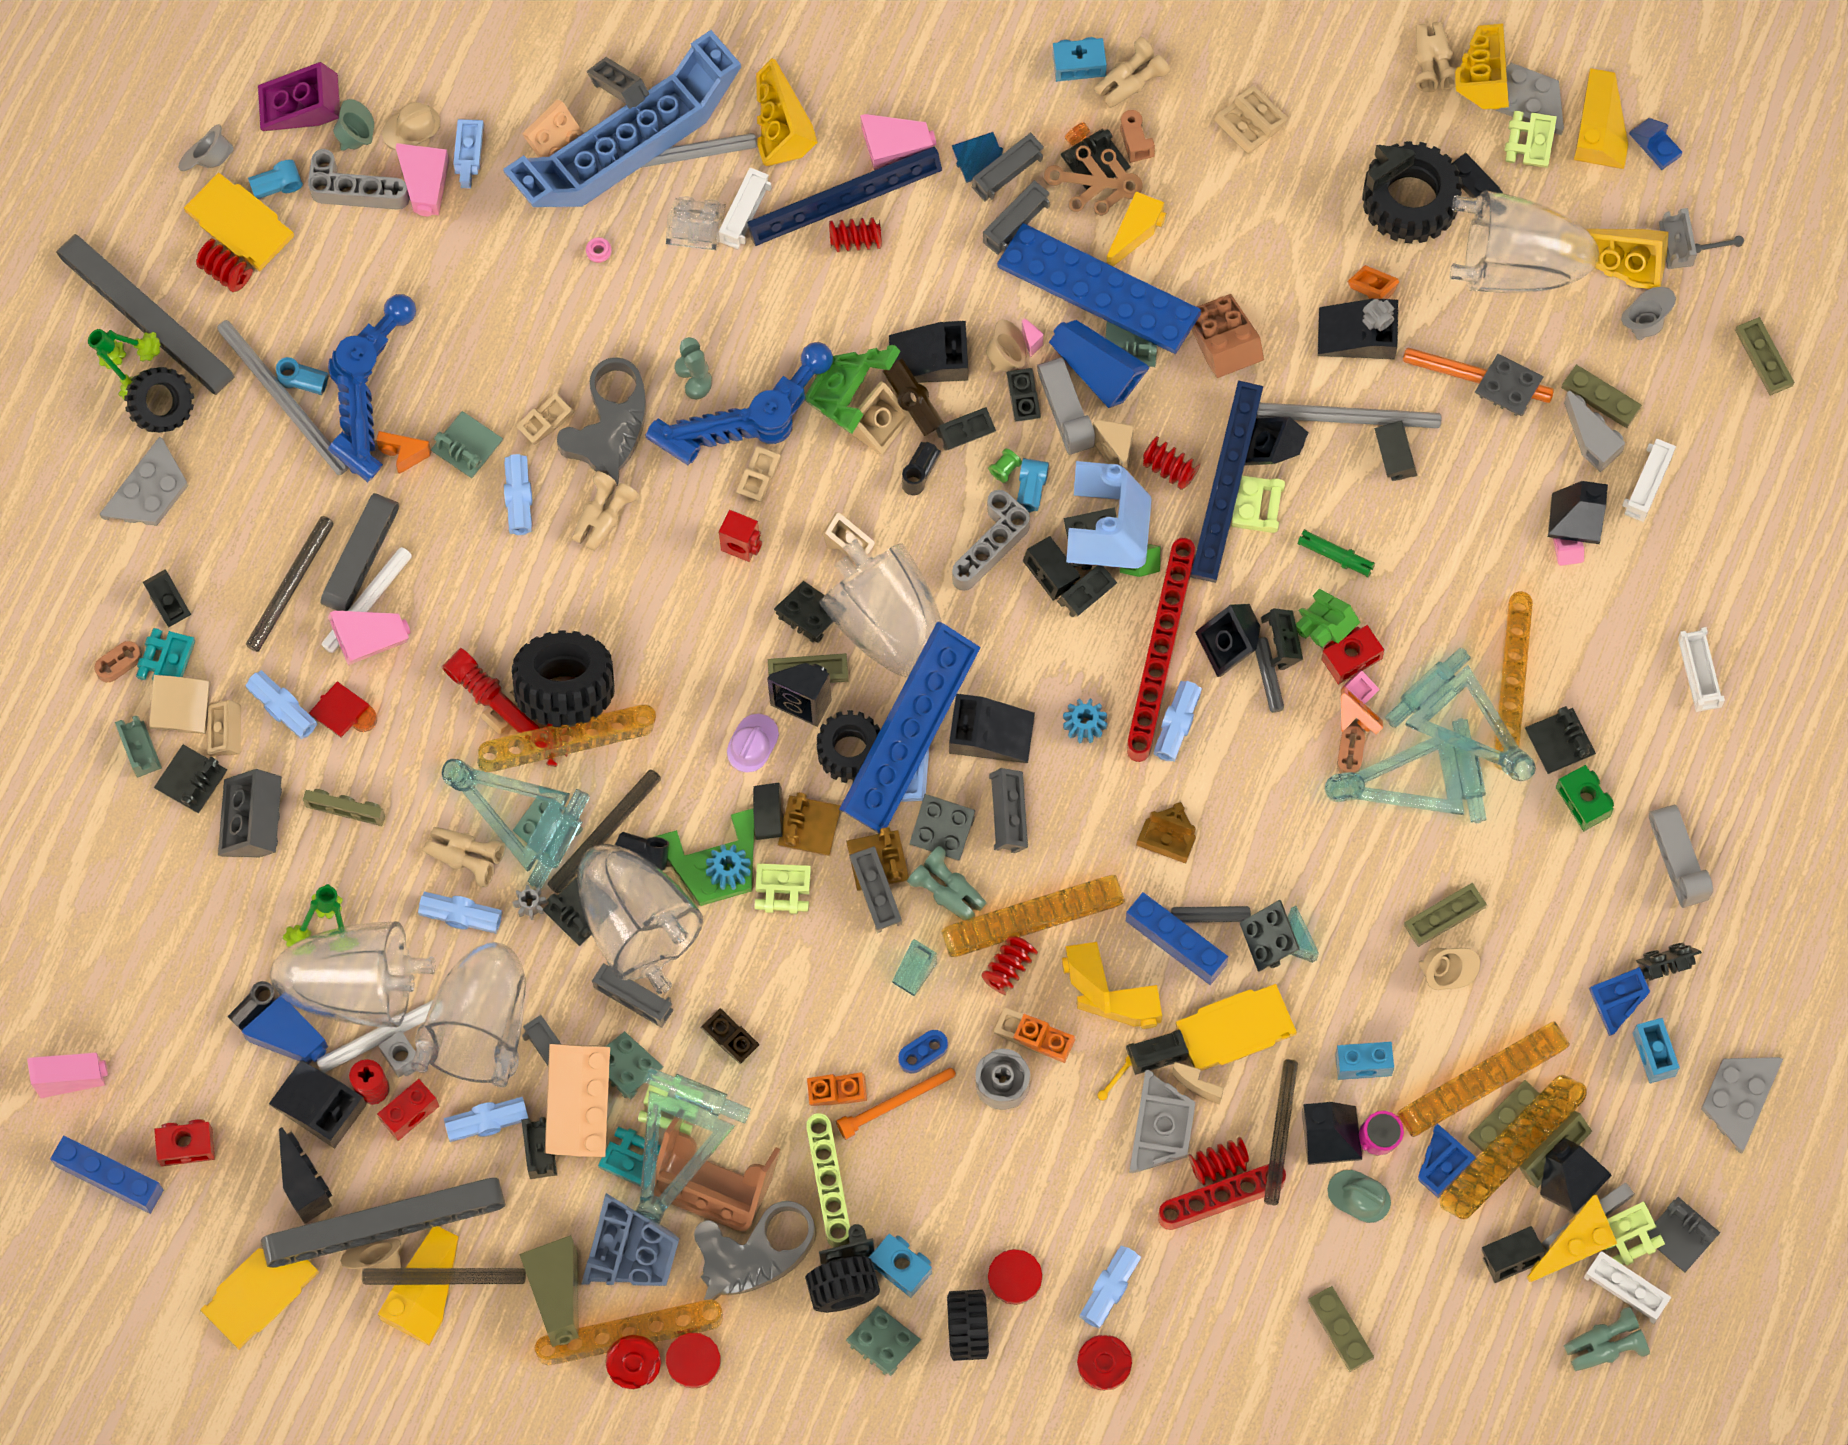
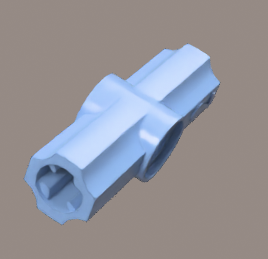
M513 454L505 457L504 462L506 476L504 496L505 505L508 507L509 533L526 535L532 532L530 510L532 490L528 477L527 456Z
M262 670L254 673L245 685L246 688L264 704V708L276 721H282L301 740L308 737L314 731L317 722L299 706L296 698L284 687L280 688Z
M1180 681L1172 705L1168 706L1161 726L1162 731L1154 749V755L1162 760L1175 762L1184 736H1187L1194 718L1193 712L1202 690L1201 687L1193 682Z
M424 891L420 899L418 914L423 917L445 921L447 925L457 929L466 930L470 927L496 934L500 927L502 910L475 904L473 900L462 896L450 898Z
M523 1097L497 1104L493 1102L479 1104L469 1112L444 1118V1123L449 1141L453 1142L475 1135L484 1137L496 1134L501 1131V1128L522 1123L521 1119H528V1114Z
M1120 1246L1107 1270H1103L1092 1289L1093 1293L1079 1315L1081 1319L1087 1324L1100 1329L1113 1305L1117 1304L1128 1286L1127 1282L1140 1262L1141 1256L1128 1247Z

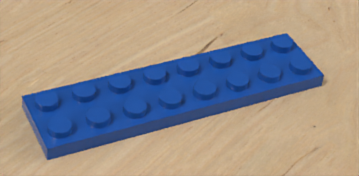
M1022 223L997 262L999 269L1138 337L1152 342L1175 355L1201 315L1200 308Z
M936 623L839 810L881 834L880 829L888 827L981 648L980 646L944 623Z

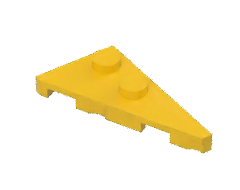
M1593 1195L1579 1213L1573 1216L1569 1221V1225L1549 1246L1550 1249L1542 1259L1537 1261L1532 1267L1531 1272L1527 1276L1529 1282H1533L1617 1244L1597 1195Z

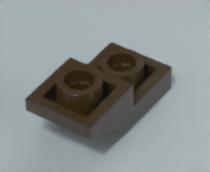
M721 1008L700 1027L739 1064L760 1045Z

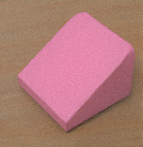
M1024 318L1022 320V334L1028 354L1031 357L1043 346V333Z
M1553 538L1557 562L1560 566L1584 562V546L1582 542Z

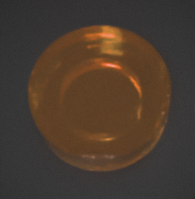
M1081 122L1065 135V139L1070 145H1076L1089 134L1090 129L1085 122Z
M369 706L358 719V723L352 725L353 728L359 732L372 730L377 723L375 710Z

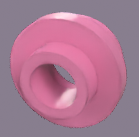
M600 237L592 239L586 246L587 257L596 263L606 261L612 252L610 243ZM596 249L603 250L600 254H596L594 251Z

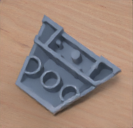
M606 1193L581 1285H590V1282H606V1285H614L615 1282H631L632 1285L666 1286L679 1238L667 1228L639 1214Z

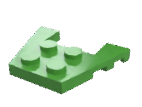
M889 345L887 350L882 351L873 348L868 349L865 354L858 355L856 352L833 356V363L830 369L823 374L817 375L805 395V401L844 430L853 434L864 415L858 408L847 407L851 403L853 395L864 381V377L870 367L890 370L901 351L895 345Z
M753 808L731 814L738 840L723 844L726 846V850H730L733 844L736 845V853L744 850L746 852L744 858H749L751 865L747 867L751 871L750 876H743L745 879L744 885L735 882V890L731 889L730 884H727L724 890L720 889V882L713 885L711 883L712 876L706 875V869L709 868L706 865V859L713 858L711 855L712 850H717L720 853L721 845L684 855L677 830L655 836L666 839L669 842L667 860L674 867L700 906L752 891L754 850ZM727 864V867L724 866V870L729 871L730 867L733 869L732 864Z

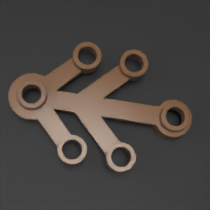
M1084 145L1076 149L1075 156L1085 164L1092 175L1064 172L1057 165L1049 166L1043 175L1044 181L1050 186H1057L1062 182L1091 186L1081 195L1069 200L1068 206L1073 212L1081 211L1084 204L1105 188L1117 189L1105 200H1099L1094 204V212L1100 216L1107 214L1109 208L1123 197L1132 199L1135 192L1141 193L1143 188L1140 177L1133 173H1126L1116 160V153L1111 149L1104 150L1100 155L1102 163L1110 166L1118 179L1107 178L1092 158L1089 147ZM1080 149L1087 150L1088 155L1086 158L1079 156L1078 152ZM1106 152H1110L1113 155L1112 161L1107 162L1104 160ZM1051 171H1057L1059 173V178L1057 180H1052L1050 178ZM1127 181L1134 183L1135 187L1132 191L1126 189L1125 184ZM1077 199L1081 202L1079 209L1072 207L1073 200ZM1099 203L1106 205L1105 212L1101 213L1097 210Z

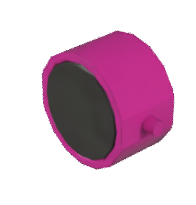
M1377 1111L1371 1114L1360 1126L1359 1139L1362 1148L1377 1156L1392 1152L1400 1144L1404 1135L1400 1117L1388 1111Z

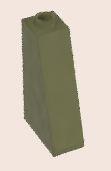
M570 1235L519 1254L552 1347L565 1345L579 1338L578 1253Z

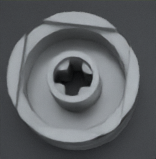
M996 1049L979 1061L976 1068V1090L982 1102L994 1109L1006 1110L1018 1107L1026 1098L1030 1087V1070L1024 1059L1017 1052L1010 1049ZM1001 1076H1006L1004 1083L999 1082Z

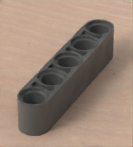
M376 493L371 495L321 597L322 605L336 611H348L351 608L399 509L398 502Z

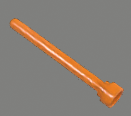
M948 1068L855 1117H841L835 1122L842 1137L846 1140L854 1136L855 1132L859 1130L858 1127L954 1078L956 1072L953 1068Z

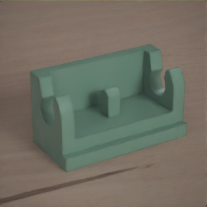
M133 716V721L125 724L123 720H119L115 724L132 769L138 778L162 769L144 720L141 721L138 716Z

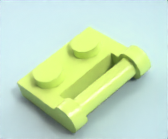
M1242 475L1231 527L1270 533L1278 532L1279 522L1277 517L1281 492L1285 489V481ZM1263 490L1271 491L1267 520H1259Z

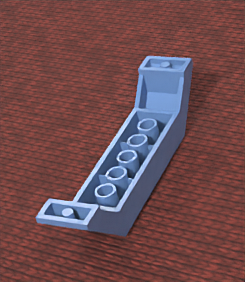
M710 30L690 43L691 48L675 72L649 89V95L644 97L645 100L638 106L629 109L625 105L550 157L526 158L523 155L504 168L503 171L532 207H583L651 161L654 157H657L666 149H669L706 124L741 69V63L714 32Z

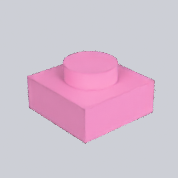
M1359 670L1344 685L1364 704L1380 690L1362 670Z

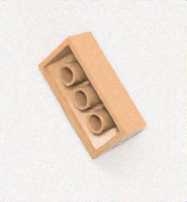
M549 1044L545 1132L546 1154L605 1157L610 1047L603 1045Z

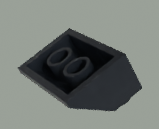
M803 663L769 674L767 681L770 706L818 727L832 701L830 674L827 673V670L818 664H813L812 666L808 663Z

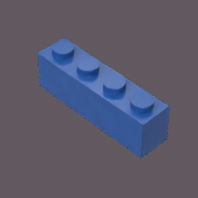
M1144 892L1141 893L1126 912L1125 921L1207 984L1211 985L1227 966L1228 956Z
M64 1135L50 1158L55 1167L149 1214L152 1213L164 1191L159 1182Z

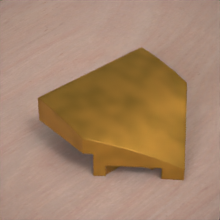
M1182 802L1176 803L1172 808L1160 812H1151L1150 818L1145 820L1136 846L1186 864L1196 840V828L1194 825H1191L1185 814Z

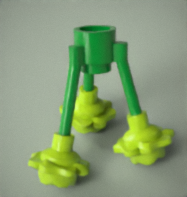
M96 329L89 335L88 344L97 351L96 354L99 357L100 366L112 369L120 378L122 385L118 395L124 399V396L128 393L126 388L132 383L131 379L133 376L124 375L117 367V365L122 364V359L126 357L122 342L131 344L134 348L138 349L137 355L140 356V361L144 362L146 360L151 361L160 353L161 344L159 338H156L155 332L150 334L144 333L141 339H132L116 334L112 330L106 333L102 329Z
M329 884L318 888L316 894L312 895L310 908L302 925H295L294 928L288 926L286 933L282 937L283 940L287 941L286 946L294 951H309L315 938L311 936L312 932L307 927L316 911L319 918L326 916L327 919H332L335 914L338 927L333 931L334 934L328 936L331 949H337L339 953L354 950L355 945L360 943L358 930H352L350 926H344L341 916L342 907L340 905L343 899L338 896L337 891Z

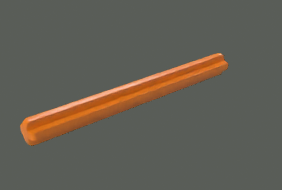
M1406 348L1403 356L1405 363L1479 384L1487 372L1483 368L1412 348ZM1539 385L1532 399L1550 403L1554 389Z

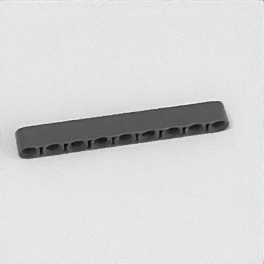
M74 234L56 251L57 255L67 266L143 333L150 334L155 332L156 338H159L161 344L160 348L211 393L217 395L235 378L232 371L81 237Z
M487 1178L264 1236L261 1239L267 1267L276 1268L502 1209L506 1204L499 1179Z

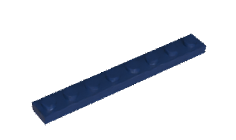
M935 146L750 220L747 223L752 241L755 246H758L941 172L942 166L939 153Z
M1238 380L1191 572L1192 578L1217 582L1262 396L1263 386Z

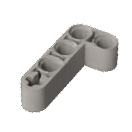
M327 149L317 150L311 158L308 186L313 200L317 203L396 210L405 208L409 203L407 186L402 179L337 173L334 155ZM325 162L330 163V164H329L328 166H326V167H320V165H321L322 163H325ZM318 186H326L323 190H316ZM346 187L352 188L348 192H341ZM371 189L377 190L373 194H367V191Z
M1063 358L1038 364V375L1068 455L1094 448L1095 434L1091 420L1088 415L1085 416Z
M994 490L989 494L987 500L988 515L996 523L953 566L952 581L953 585L959 590L966 591L971 589L1029 531V512L1004 490ZM1002 502L1005 504V507L998 509L993 504ZM1014 519H1021L1024 523L1022 525H1014L1012 521ZM1002 536L1006 538V541L997 543L994 541V538ZM979 554H985L989 558L984 561H979L978 559H976V556Z
M1674 804L1650 811V824L1679 904L1682 908L1708 901L1713 893L1711 877L1707 870L1701 871L1677 805Z

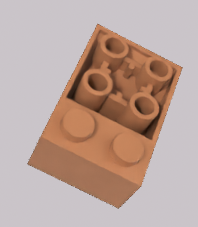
M1232 294L1196 306L1201 309V315L1191 330L1207 364L1216 378L1264 361L1261 338Z

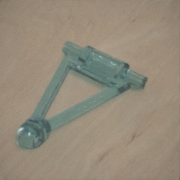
M1459 648L1444 663L1437 662L1401 696L1402 701L1385 716L1389 725L1396 728L1409 715L1414 713L1406 721L1405 726L1500 765L1502 770L1514 780H1528L1536 771L1533 759L1518 747L1469 665L1464 667L1456 676L1454 675L1471 659L1463 648ZM1467 687L1504 749L1502 752L1429 722V720Z
M1463 718L1452 722L1456 741L1455 746H1452L1450 733L1447 730L1359 772L1333 775L1325 784V794L1334 802L1357 799L1464 815L1462 799L1467 800L1471 823L1475 822L1476 824L1487 820L1482 798L1486 795L1477 744L1471 740L1468 719L1463 720ZM1438 750L1447 799L1367 788L1365 783Z
M459 759L447 760L442 768V778L445 783L455 790L464 793L527 872L531 870L536 859L538 860L527 882L533 887L542 889L552 868H558L582 823L579 817L590 798L588 793L576 789L566 809L563 810L570 793L480 771ZM477 784L549 801L526 847L521 844L477 790Z
M649 1067L644 1083L668 1092V1095L665 1097L649 1090L640 1202L636 1212L660 1224L665 1210L735 1127V1125L719 1119V1115L722 1114L745 1124L751 1108L726 1099L728 1094L685 1076L676 1074L673 1077ZM661 1111H664L710 1130L713 1133L660 1197L654 1196L660 1116Z

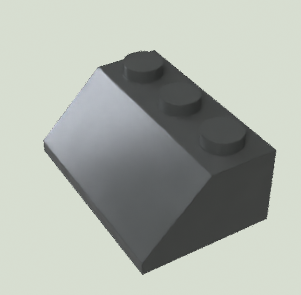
M253 769L224 779L218 856L260 858L276 852L282 776Z

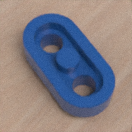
M939 1030L926 1032L901 1049L898 1055L899 1066L903 1071L910 1074L921 1071L947 1052V1037ZM932 1042H937L940 1046L938 1049L933 1050L929 1045ZM909 1057H915L917 1059V1062L915 1064H909L907 1062V1059Z

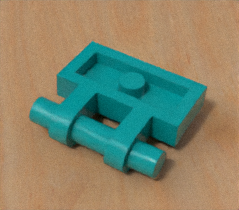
M153 628L150 637L146 638L144 644L146 649L143 658H139L137 664L139 669L136 677L146 680L148 672L151 671L154 672V675L183 677L195 644L194 637L169 631L166 640H162L160 638L163 631ZM156 650H162L158 662L153 661Z
M618 1126L614 1136L622 1139L620 1145L609 1142L605 1150V1157H602L598 1167L648 1190L657 1163L651 1159L654 1154L659 1155L661 1145L655 1139L651 1138L648 1140L637 1135L635 1130L630 1128L626 1130ZM632 1144L644 1149L643 1155L629 1150Z

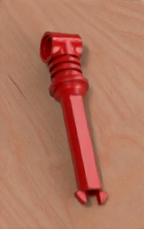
M459 648L441 666L443 671L455 683L463 684V687L468 689L467 691L470 694L473 693L472 696L475 697L477 705L490 706L548 760L546 765L557 767L558 764L553 758L559 752H562L566 757L568 756L566 745L559 746L535 722L527 717L502 693V687L499 685L500 681L497 678L488 677V674L483 672L482 668H478V663L467 651Z

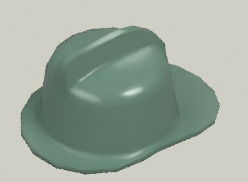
M354 99L343 101L339 119L333 129L335 137L340 142V149L342 151L348 148L355 150L363 145L371 144L373 140L374 119L367 107Z
M1343 1170L1335 1174L1329 1181L1327 1188L1328 1197L1339 1210L1366 1223L1382 1220L1388 1214L1391 1206L1390 1195L1387 1189L1378 1181L1354 1170Z

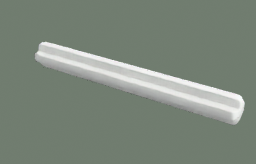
M399 548L348 611L368 612L411 559V553L405 548ZM333 630L322 642L325 650L334 653L340 646Z
M432 1000L318 1058L317 1064L320 1070L325 1073L378 1046L400 1030L404 1033L439 1015L441 1008L436 1000Z

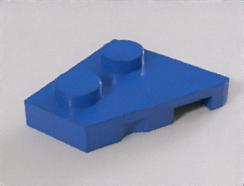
M1640 967L1589 987L1609 1036L1617 1032L1618 1028L1650 993Z
M1437 1123L1425 1154L1424 1164L1421 1166L1418 1181L1439 1198L1476 1162V1157Z

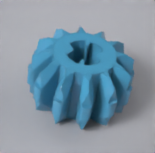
M1079 698L1077 706L1073 704L1068 705L1069 712L1063 713V719L1066 721L1063 723L1064 730H1070L1068 733L1070 739L1078 736L1079 743L1083 742V738H1087L1088 742L1092 743L1093 735L1098 738L1102 737L1101 730L1107 729V723L1104 721L1107 719V713L1100 712L1102 709L1100 703L1092 706V699L1090 698L1087 700V704H1083V701ZM1084 718L1089 719L1086 724L1081 723Z
M722 844L720 853L717 850H712L711 855L713 858L706 859V865L709 866L706 869V875L712 876L711 883L715 885L720 882V889L722 890L726 888L727 884H730L731 889L735 890V882L744 885L745 879L743 876H750L751 874L750 869L747 868L751 865L750 859L744 858L746 852L740 850L736 853V845L734 844L730 847V850H726V846ZM727 864H732L733 869L730 867L729 871H725L724 866L727 867Z

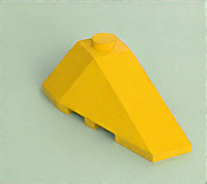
M1503 23L1478 26L1470 41L1468 52L1464 53L1461 66L1457 67L1455 71L1456 91L1482 109L1496 110L1509 107Z
M771 58L756 73L757 101L761 105V115L757 116V124L761 125V136L757 138L760 156L765 166L800 159L818 143L809 117L776 59Z
M1590 68L1574 160L1624 169L1628 139L1615 72Z
M1561 229L1560 255L1587 267L1591 266L1601 270L1609 277L1614 276L1626 281V284L1632 287L1645 289L1661 287L1667 258L1669 232L1648 229Z
M439 1226L432 1227L378 1312L382 1322L430 1346L444 1318L445 1303L448 1297L450 1277L459 1240L457 1235Z

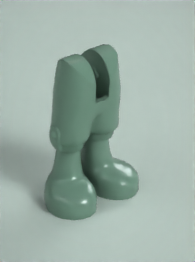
M687 337L681 341V357L675 362V372L682 378L691 377L685 385V393L689 398L697 400L705 397L710 392L712 376L708 372L709 366L705 361L704 352L700 350L699 342L694 338Z
M938 846L928 856L924 866L920 865L917 867L907 882L912 887H923L934 893L933 897L938 905H943L956 916L969 923L975 917V913L962 899L978 911H981L987 902L966 881L963 875L949 871L944 863L946 852L941 846ZM929 871L942 879L947 887L940 885L934 880Z
M1630 1307L1624 1308L1620 1312V1318L1611 1325H1594L1592 1330L1563 1345L1567 1355H1572L1585 1349L1588 1350L1587 1354L1571 1361L1575 1371L1591 1368L1606 1362L1613 1363L1619 1357V1353L1628 1350L1636 1351L1641 1357L1650 1354L1648 1344L1641 1329L1623 1339L1609 1342L1613 1336L1639 1329L1636 1316Z

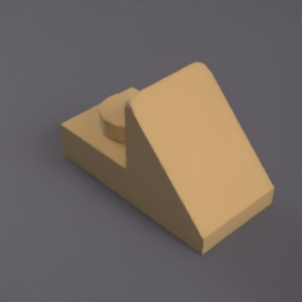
M835 512L822 533L826 546L829 549L841 550L856 564L864 562L875 544L873 540L839 512Z

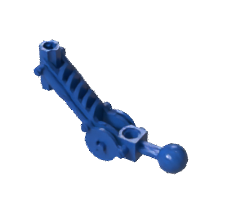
M395 294L387 299L384 304L385 316L376 326L373 327L368 323L358 336H349L340 341L336 350L332 352V359L329 358L328 362L330 377L337 384L340 391L338 392V400L340 402L339 413L341 415L339 419L343 431L334 439L327 450L347 465L353 474H358L367 483L372 480L383 464L370 454V451H375V443L373 441L375 436L372 428L374 421L371 415L373 413L371 404L372 394L365 383L368 382V377L372 374L371 370L376 363L377 356L384 350L389 340L386 338L387 335L396 326L409 324L416 316L415 303L411 297L405 294Z
M810 343L804 347L800 360L802 366L791 380L783 376L773 390H766L755 396L749 408L742 410L732 408L728 409V412H715V415L704 414L702 415L703 418L690 417V421L680 419L676 420L677 424L668 425L658 418L649 426L645 434L646 439L687 466L697 458L701 445L714 447L717 446L716 443L728 444L730 443L729 440L742 441V437L748 439L757 438L767 444L783 442L792 431V416L805 400L803 388L814 374H823L830 369L833 363V354L824 343Z

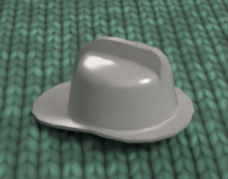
M218 124L212 127L202 139L184 154L178 166L180 171L189 170L196 164L206 168H214L220 166L229 157L234 148L221 134V125Z
M1654 287L1646 290L1623 312L1621 317L1623 325L1630 328L1638 340L1658 334L1663 328L1665 316L1675 305L1676 297L1674 292L1666 287Z

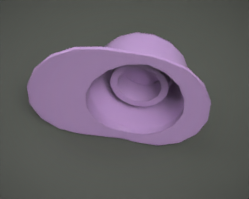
M752 714L739 723L727 748L728 760L734 768L748 773L763 767L779 736L778 727L774 720L767 715Z

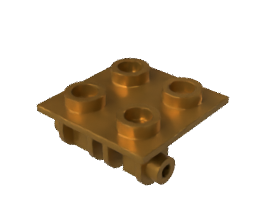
M800 792L796 796L789 795L783 820V837H779L778 846L830 856L841 805L806 799L807 795Z
M890 827L880 829L881 834L846 840L849 855L875 846L888 884L908 880L909 875L898 830L891 831ZM851 864L857 891H860L862 889L853 864Z

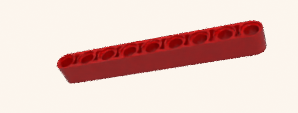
M1188 538L1175 540L1171 547L1128 736L1127 754L1135 762L1145 761L1150 755L1194 562L1195 545ZM1179 550H1186L1189 553V555L1182 557L1179 556L1176 552ZM1173 574H1181L1184 578L1176 581L1171 576ZM1172 597L1176 598L1179 602L1171 605L1165 600ZM1168 621L1173 624V627L1165 629L1160 624ZM1165 646L1168 650L1164 653H1159L1154 648ZM1151 670H1159L1162 675L1153 677L1149 672ZM1153 694L1157 699L1149 702L1144 699V696ZM1146 718L1151 721V724L1142 726L1138 721ZM1135 743H1142L1146 746V748L1144 750L1138 751L1135 750L1132 747V745Z

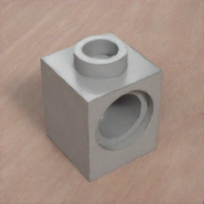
M401 1030L378 1045L381 1053L398 1078L402 1075H411L418 1069V1065L421 1064L418 1054ZM405 1051L408 1053L407 1058L403 1061H396L394 1059L398 1052Z

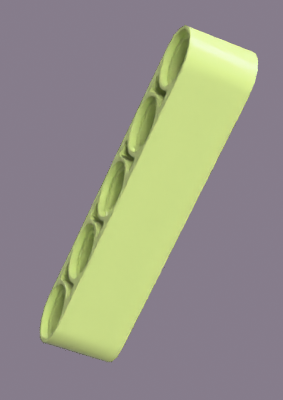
M816 1113L808 1118L807 1135L828 1243L835 1248L849 1244L848 1231L850 1224L831 1122L826 1115ZM821 1123L826 1126V1130L823 1133L817 1134L812 1131V1127L815 1124ZM826 1149L830 1151L831 1156L826 1160L819 1159L816 1155L820 1150ZM825 1176H833L836 1179V1182L831 1186H825L821 1183ZM830 1202H837L841 1205V1208L837 1212H829L826 1206ZM836 1228H842L846 1231V1234L843 1238L836 1239L831 1236V1232Z

